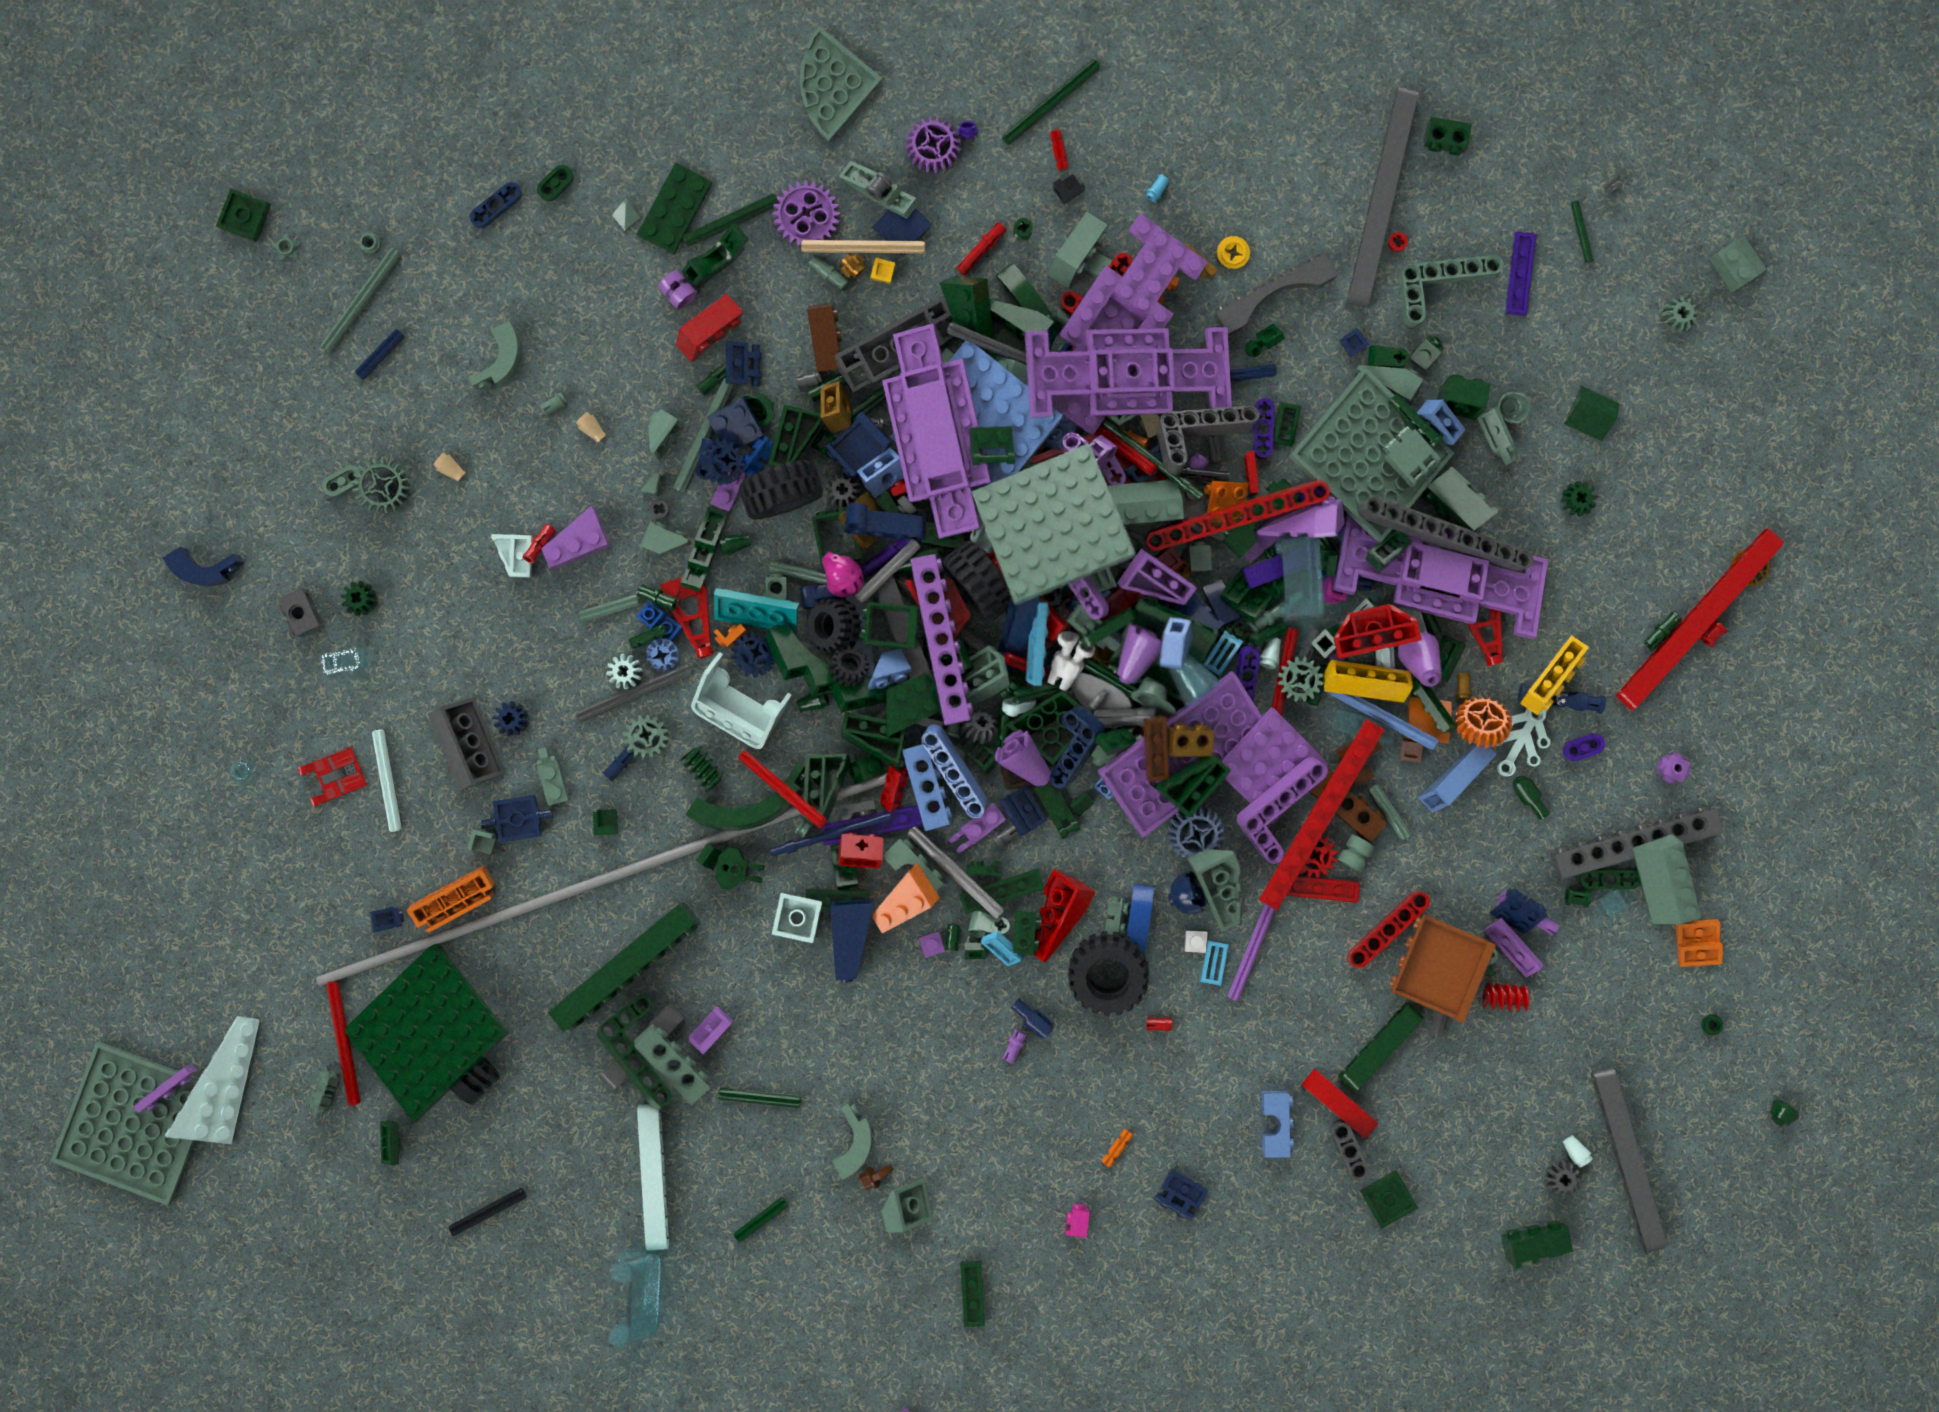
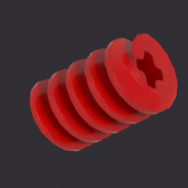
M1487 983L1482 994V1007L1486 1009L1487 1004L1490 1003L1491 1009L1494 1010L1496 1004H1498L1499 1009L1503 1010L1504 1005H1507L1508 1011H1511L1513 1005H1515L1516 1011L1519 1012L1521 1006H1523L1524 1011L1527 1012L1529 1008L1528 989L1525 985L1518 987L1513 984L1510 987L1509 984L1501 986V984L1496 983L1493 986L1492 983Z

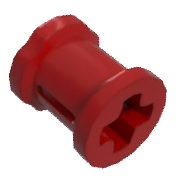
M1715 620L1699 639L1707 646L1713 648L1715 642L1722 634L1725 635L1727 630L1721 623Z

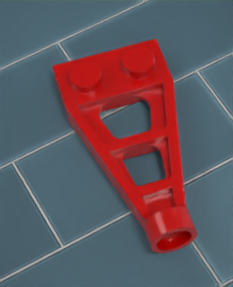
M683 577L662 583L661 587L664 593L678 598L679 604L681 600L692 596L698 599V612L696 614L685 615L679 604L672 613L695 648L697 658L702 659L713 655L710 639L708 595L705 583L701 592L681 587ZM700 618L703 624V633L693 635L688 623Z
M1454 594V597L1459 598L1460 595ZM1490 609L1488 621L1480 623L1476 620L1474 625L1466 623L1485 656L1487 667L1504 662L1502 657L1501 613L1498 610ZM1490 625L1493 627L1494 640L1487 643L1481 636L1480 628ZM1492 652H1495V653H1496V656H1492V657H1491L1490 654H1491Z

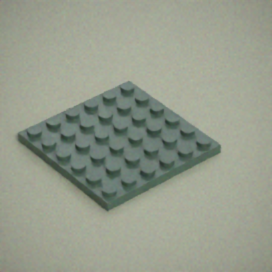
M1365 367L1288 457L1313 481L1324 480L1330 489L1329 496L1335 497V499H1342L1343 509L1379 543L1385 539L1392 529L1361 518L1358 514L1359 504L1371 497H1379L1410 508L1454 455V452L1440 440L1432 449L1438 454L1441 461L1438 464H1434L1429 469V473L1426 476L1423 475L1417 481V485L1414 488L1410 487L1386 460L1385 456L1387 454L1383 448L1406 426L1411 430H1414V428L1388 403L1395 395ZM1430 459V460L1425 464V466H1427L1432 460ZM1418 471V472L1413 476V478H1415L1420 472ZM1319 485L1324 491L1326 490L1324 486ZM1369 505L1370 511L1373 512L1372 506ZM1388 511V516L1392 519V515Z
M1089 443L971 492L1015 605L1136 556Z
M96 1042L50 1162L167 1206L170 1205L195 1140L169 1138L165 1134L176 1120L177 1114L182 1110L199 1079L193 1077L184 1086L178 1085L174 1088L176 1092L167 1099L161 1098L156 1108L150 1112L145 1110L138 1113L134 1105L179 1071L105 1043Z

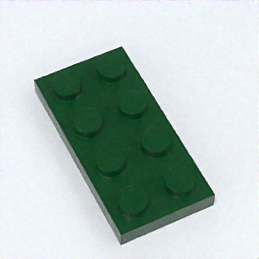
M675 162L643 221L637 236L674 255L683 239V235L686 234L708 193L712 181Z

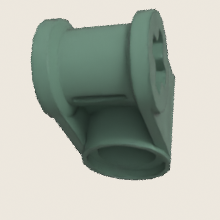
M974 911L971 916L968 934L975 938H982L1001 928L1002 930L999 932L1007 938L1010 923L1004 917L996 919L991 914Z

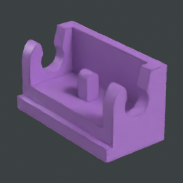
M716 1006L690 1034L689 1041L704 1054L734 1021Z

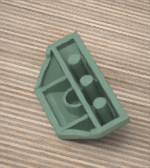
M988 645L969 657L974 669L961 676L962 683L967 682L969 692L968 695H965L967 703L983 702L1010 686L1004 657L994 647ZM957 679L950 683L949 687L955 686ZM955 696L959 700V703L953 705L952 707H959L961 705V698L959 696Z

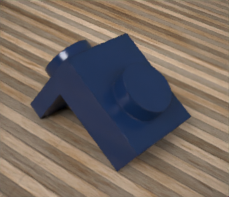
M398 906L369 912L373 933L402 926L401 922L404 921L403 912L401 909H398Z

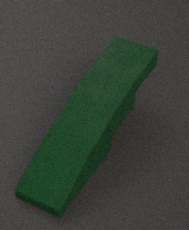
M708 507L696 535L695 544L681 580V587L701 592L717 550L728 512Z

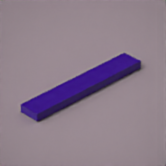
M937 801L929 802V811L937 812L940 809V804ZM918 805L892 810L890 812L891 821L852 833L861 836L879 835L921 826L923 821ZM889 811L825 824L820 830L823 833L889 813ZM841 836L823 841L824 846L839 843Z

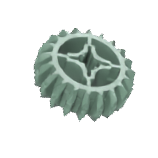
M381 457V464H377L376 458H372L373 465H370L367 460L364 461L367 468L364 469L359 465L358 470L362 472L361 475L355 472L353 474L359 480L351 481L352 485H358V488L352 489V493H360V495L355 497V500H364L361 503V507L368 503L370 505L368 507L369 512L372 511L373 506L377 507V514H380V508L383 507L386 514L389 513L388 506H391L394 511L397 510L394 503L397 502L402 506L403 502L399 498L407 499L408 497L402 491H409L410 489L408 486H403V483L409 482L408 478H401V476L406 474L405 470L398 473L397 470L400 468V465L397 464L394 468L391 467L393 464L391 459L388 465L384 464V457ZM375 469H385L394 475L382 478L376 473ZM369 473L373 479V484L363 491V479ZM375 477L378 481L381 480V483L382 481L387 482L384 486L387 495L380 491V489H375L377 486ZM398 480L399 489L396 496L392 499L388 492V487ZM379 493L387 502H374L368 496Z

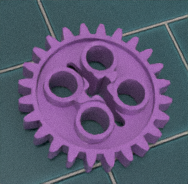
M807 180L804 181V186H801L797 181L796 188L789 184V192L782 190L783 197L777 196V201L780 204H774V209L777 211L773 212V217L778 218L774 221V225H780L777 232H784L782 238L785 240L789 237L790 245L796 241L797 248H800L803 240H824V237L830 240L831 235L829 232L836 233V228L833 225H839V221L835 219L840 217V212L835 211L839 208V204H832L836 197H829L830 190L823 192V185L816 188L815 181H813L811 186H808ZM812 197L815 199V203L811 205L806 204L804 200ZM794 207L798 212L790 215L787 213V209ZM803 212L810 213V217L803 216ZM817 215H824L826 220L818 222L815 220V217ZM800 225H806L809 228L804 233L797 230Z

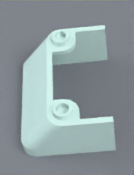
M719 652L703 673L691 708L695 714L752 748L761 749L783 715L791 694L787 693L781 703L776 700H767L764 706L729 686L730 676L727 671L718 667L723 655Z

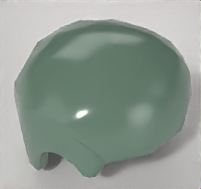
M1508 392L1502 395L1496 405L1503 420L1508 423H1521L1528 418L1531 412V402L1526 395L1518 392Z

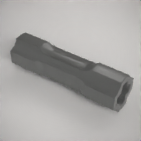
M1158 707L1096 709L1094 716L1104 724L1105 728L1131 725L1144 726L1143 718L1159 716Z

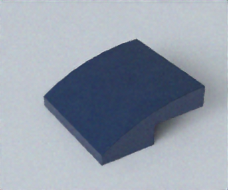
M916 208L908 218L888 209L872 228L886 241H917L923 237L933 224Z

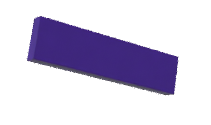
M1517 231L1514 233L1505 314L1527 315L1537 234Z

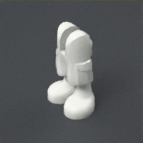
M1063 631L1058 636V643L1063 648L1055 653L1048 677V683L1055 685L1059 677H1061L1062 682L1059 689L1065 692L1080 675L1084 667L1083 658H1090L1095 652L1094 645L1084 648L1081 641H1079L1074 657H1071V651L1076 645L1079 635L1070 631Z

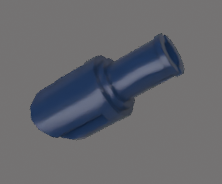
M1020 998L1012 1005L1011 1009L1025 1020L1024 1025L1036 1036L1045 1038L1052 1032L1054 1024L1038 1009L1032 1010Z

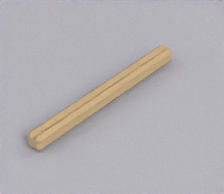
M803 240L801 250L802 252L924 253L925 242Z

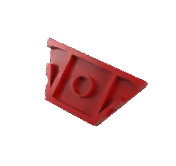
M933 579L924 580L926 583L934 582ZM945 579L947 591L943 593L945 600L950 601L952 612L948 613L949 621L954 620L956 633H952L953 640H955L971 617V614L952 580ZM907 580L905 583L921 611L915 580ZM931 593L928 596V602L931 604H936L940 600V596L937 593ZM940 613L932 617V622L936 625L944 621V616ZM938 635L936 640L939 645L947 644V635Z

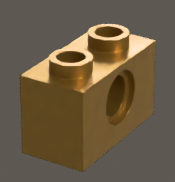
M840 381L821 387V419L832 433L851 427V396Z

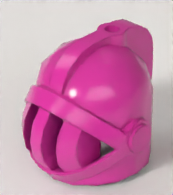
M828 552L822 561L826 571V582L829 592L838 597H849L859 592L864 583V577L859 565L851 557L838 556Z

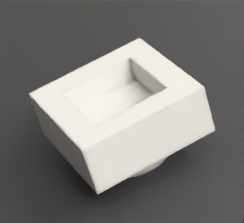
M1186 930L1184 951L1206 953L1207 932Z

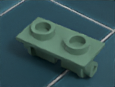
M1112 896V899L1109 900L1107 915L1115 917L1114 920H1106L1105 931H1107V935H1113V931L1119 932L1122 938L1126 935L1127 924H1125V918L1130 913L1128 898H1121L1120 902V897Z

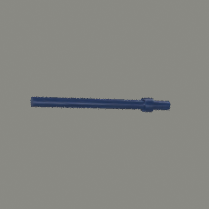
M889 812L797 841L789 840L783 845L770 848V853L772 857L786 852L790 854L796 852L799 848L839 837L841 834L852 833L891 821L892 817Z

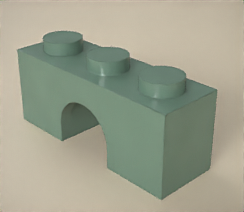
M900 838L883 855V858L896 871L905 864L915 866L918 863L935 891L944 884L941 881L944 877L936 869L932 871L927 866L929 861L922 854L917 856L912 851L915 847L907 839L903 841Z

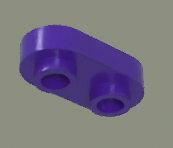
M1588 734L1565 743L1562 752L1567 760L1579 761L1601 753L1605 748V740L1599 734ZM1591 740L1596 743L1594 748H1591L1589 745ZM1571 747H1574L1576 749V753L1574 755L1570 753Z

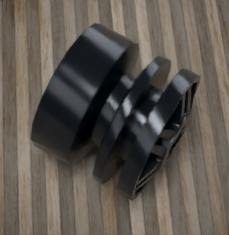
M484 1057L451 1091L464 1102L474 1105L485 1093L482 1087L490 1089L493 1085L492 1083H496L499 1080L500 1075L492 1063Z

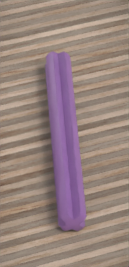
M1266 904L1263 907L1228 993V998L1234 1001H1238L1275 912V909Z

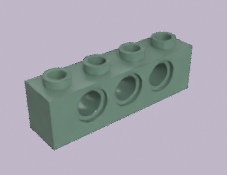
M654 1024L650 1025L634 1039L635 1048L692 1105L710 1089V1078L703 1070L699 1072L695 1068L696 1063L690 1056L685 1057L681 1053L682 1049L675 1041L672 1043L667 1038L668 1034L662 1027L657 1028ZM658 1045L665 1046L664 1050L660 1052L654 1049ZM671 1060L679 1061V1063L675 1066L669 1065V1062ZM686 1074L693 1075L690 1080L682 1079Z

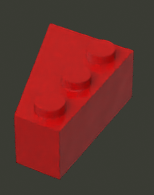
M726 293L679 329L676 346L693 363L716 341L723 338L726 332L731 328L735 329L741 323L743 311Z

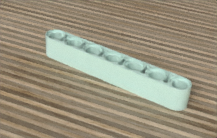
M650 1104L638 1105L637 1116L646 1250H662L669 1248V1239H667L669 1231L668 1218H666L667 1199L664 1197V1194H666L665 1176H663V1173H665L664 1155H662V1152H664L663 1134H660V1131H662V1118L659 1110L661 1109H655Z

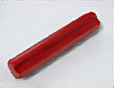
M1011 653L1004 654L1005 664L1024 671L1027 670V659ZM1043 665L1045 670L1044 677H1047L1048 673L1050 672V669H1047V666Z

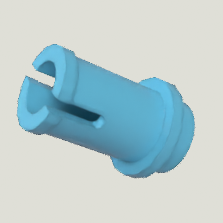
M1160 174L1151 189L1147 190L1146 197L1155 203L1161 200V194L1170 183V180Z

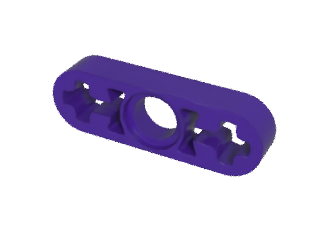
M1262 398L1255 404L1260 418L1263 411L1259 407L1266 403V407L1270 408L1265 413V418L1270 417V420H1258L1253 431V451L1259 459L1268 458L1273 451L1274 404L1268 398ZM1259 424H1267L1269 432L1267 434L1259 433ZM1257 437L1261 439L1269 437V441H1264L1265 448H1268L1264 455L1261 454L1260 450H1257L1262 444V440H1257Z
M1245 646L1239 652L1236 676L1241 684L1245 686V690L1251 700L1254 701L1260 654L1253 646ZM1250 652L1254 655L1249 658V664L1252 667L1248 666V660L1245 658V655H1249ZM1250 671L1252 673L1251 678L1248 681H1243L1241 678L1242 674Z

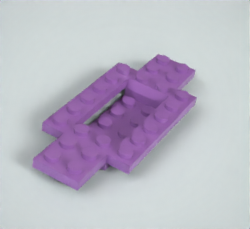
M934 324L893 334L902 373H900V376L885 379L882 382L909 502L914 503L930 499L940 539L981 529L975 500L971 492L973 487L992 483L988 463H980L979 466H972L969 428L979 427L965 362L963 359L943 364ZM946 385H947L948 392H949V396H950V401H951V405H952V410H953V414H954V418H955V423H956V427H957V432H958V436H959V440H960V445H961V449H962V454H963L965 466L963 465V460H962L961 451H960V447H959V442H958V438H957V434H956V429H955V425H954V420H953V416H952V412H951V407H950V403H949V398H948V394H947V390H946ZM979 450V454L985 455V450Z

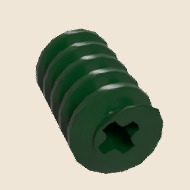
M699 746L692 749L679 761L686 760L684 763L685 768L692 766L689 773L697 772L694 779H702L701 787L708 785L705 790L707 793L722 780L724 772L716 773L719 766L711 767L713 759L706 761L705 758L708 753L700 754L703 747Z

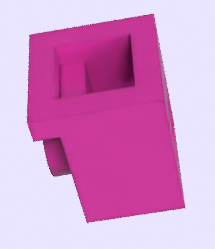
M1331 576L1320 582L1318 598L1329 604H1336L1341 600L1346 601V593L1333 590L1335 577Z
M1074 1203L1071 1212H1067L1066 1225L1070 1226L1065 1227V1235L1087 1237L1090 1212L1088 1208H1085V1205Z

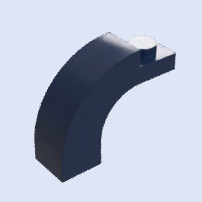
M182 547L162 557L168 568L177 577L186 582L207 587L229 582L230 579L226 573L232 574L240 569L239 566L244 563L239 555L232 554L211 567H201L194 561L188 549Z

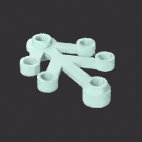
M1527 708L1525 713L1511 716L1512 726L1514 723L1526 721L1522 729L1510 732L1509 737L1504 740V742L1516 739L1506 759L1500 761L1497 765V771L1501 776L1508 777L1514 774L1516 770L1514 761L1524 744L1528 755L1527 764L1532 767L1540 764L1541 760L1536 753L1531 731L1535 726L1539 738L1536 743L1539 748L1543 749L1550 746L1551 742L1546 735L1543 721L1546 718V711L1544 709L1537 718H1534L1532 711ZM1542 738L1547 741L1545 746L1540 744ZM1533 756L1537 759V762L1535 764H1532L1530 762V759ZM1504 764L1508 765L1509 767L1507 772H1503L1502 766Z

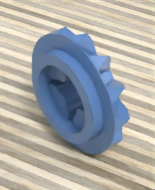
M666 638L653 640L646 650V660L649 661L651 667L659 671L670 670L679 660L677 646ZM659 649L662 653H669L664 657V660L661 657H655L660 653Z

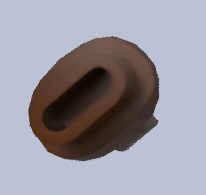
M890 1164L875 1172L873 1168L868 1167L865 1173L859 1175L866 1190L872 1187L875 1189L879 1188V1179L887 1176L893 1171V1168Z

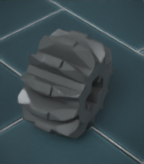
M842 473V479H839L838 475L835 474V482L831 479L827 481L832 487H825V491L832 493L828 494L826 498L827 500L833 499L831 503L833 506L839 501V507L842 508L844 507V502L848 506L851 504L850 499L854 502L857 500L853 494H860V490L854 489L859 486V483H852L854 480L852 475L846 480L845 473ZM841 486H845L848 492H844L845 495H841L837 491L838 488L841 489Z
M978 708L973 711V715L969 716V721L962 723V731L967 733L966 738H972L973 743L978 740L982 745L985 741H991L993 736H995L998 721L993 720L994 714H987V709L981 712Z
M1560 1160L1559 1166L1553 1162L1552 1167L1554 1169H1546L1550 1173V1176L1544 1177V1180L1549 1182L1546 1187L1552 1189L1554 1195L1560 1193V1196L1566 1197L1567 1192L1570 1195H1574L1573 1188L1580 1189L1576 1182L1582 1181V1178L1577 1176L1580 1172L1579 1169L1574 1168V1164L1571 1162L1566 1164L1565 1161ZM1562 1175H1565L1567 1177L1566 1180H1563V1183L1560 1182V1177L1563 1178Z

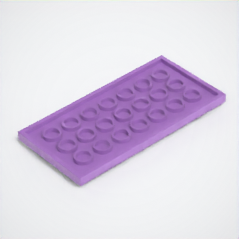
M1231 671L1177 711L1176 715L1170 716L1167 719V727H1175L1176 723L1187 724L1188 726H1195L1196 723L1207 724L1208 728L1215 731L1213 755L1222 761L1262 716L1236 674ZM1183 735L1177 739V743L1182 741ZM1202 735L1198 737L1197 743L1201 742ZM1144 736L1097 771L1142 838L1179 811L1152 787L1159 781L1148 782L1146 780ZM1168 754L1169 775L1199 756H1171Z

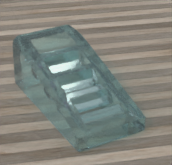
M354 648L320 655L324 675L368 668L365 648ZM347 655H349L351 666H348ZM338 656L341 658L342 668L339 667ZM331 657H333L334 669H331Z

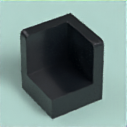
M1070 175L1063 181L1059 178L1053 182L1052 187L1063 205L1085 190L1084 184H1080L1074 175Z

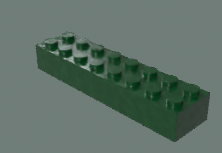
M685 902L678 904L547 1013L562 1032L568 1029L572 1032L585 1022L583 1017L589 1018L601 1009L599 1006L601 1002L605 1004L617 995L615 992L617 989L621 991L633 982L632 977L634 975L638 977L650 968L647 964L650 962L654 964L665 956L664 950L667 948L671 950L682 942L681 936L685 935L686 937L698 928L696 924L700 920Z

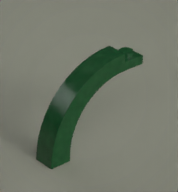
M798 761L784 782L800 797L804 793L799 784L804 783L805 765ZM776 791L763 801L740 808L714 806L697 797L685 815L690 820L711 829L742 831L753 829L775 820L789 810L792 805Z

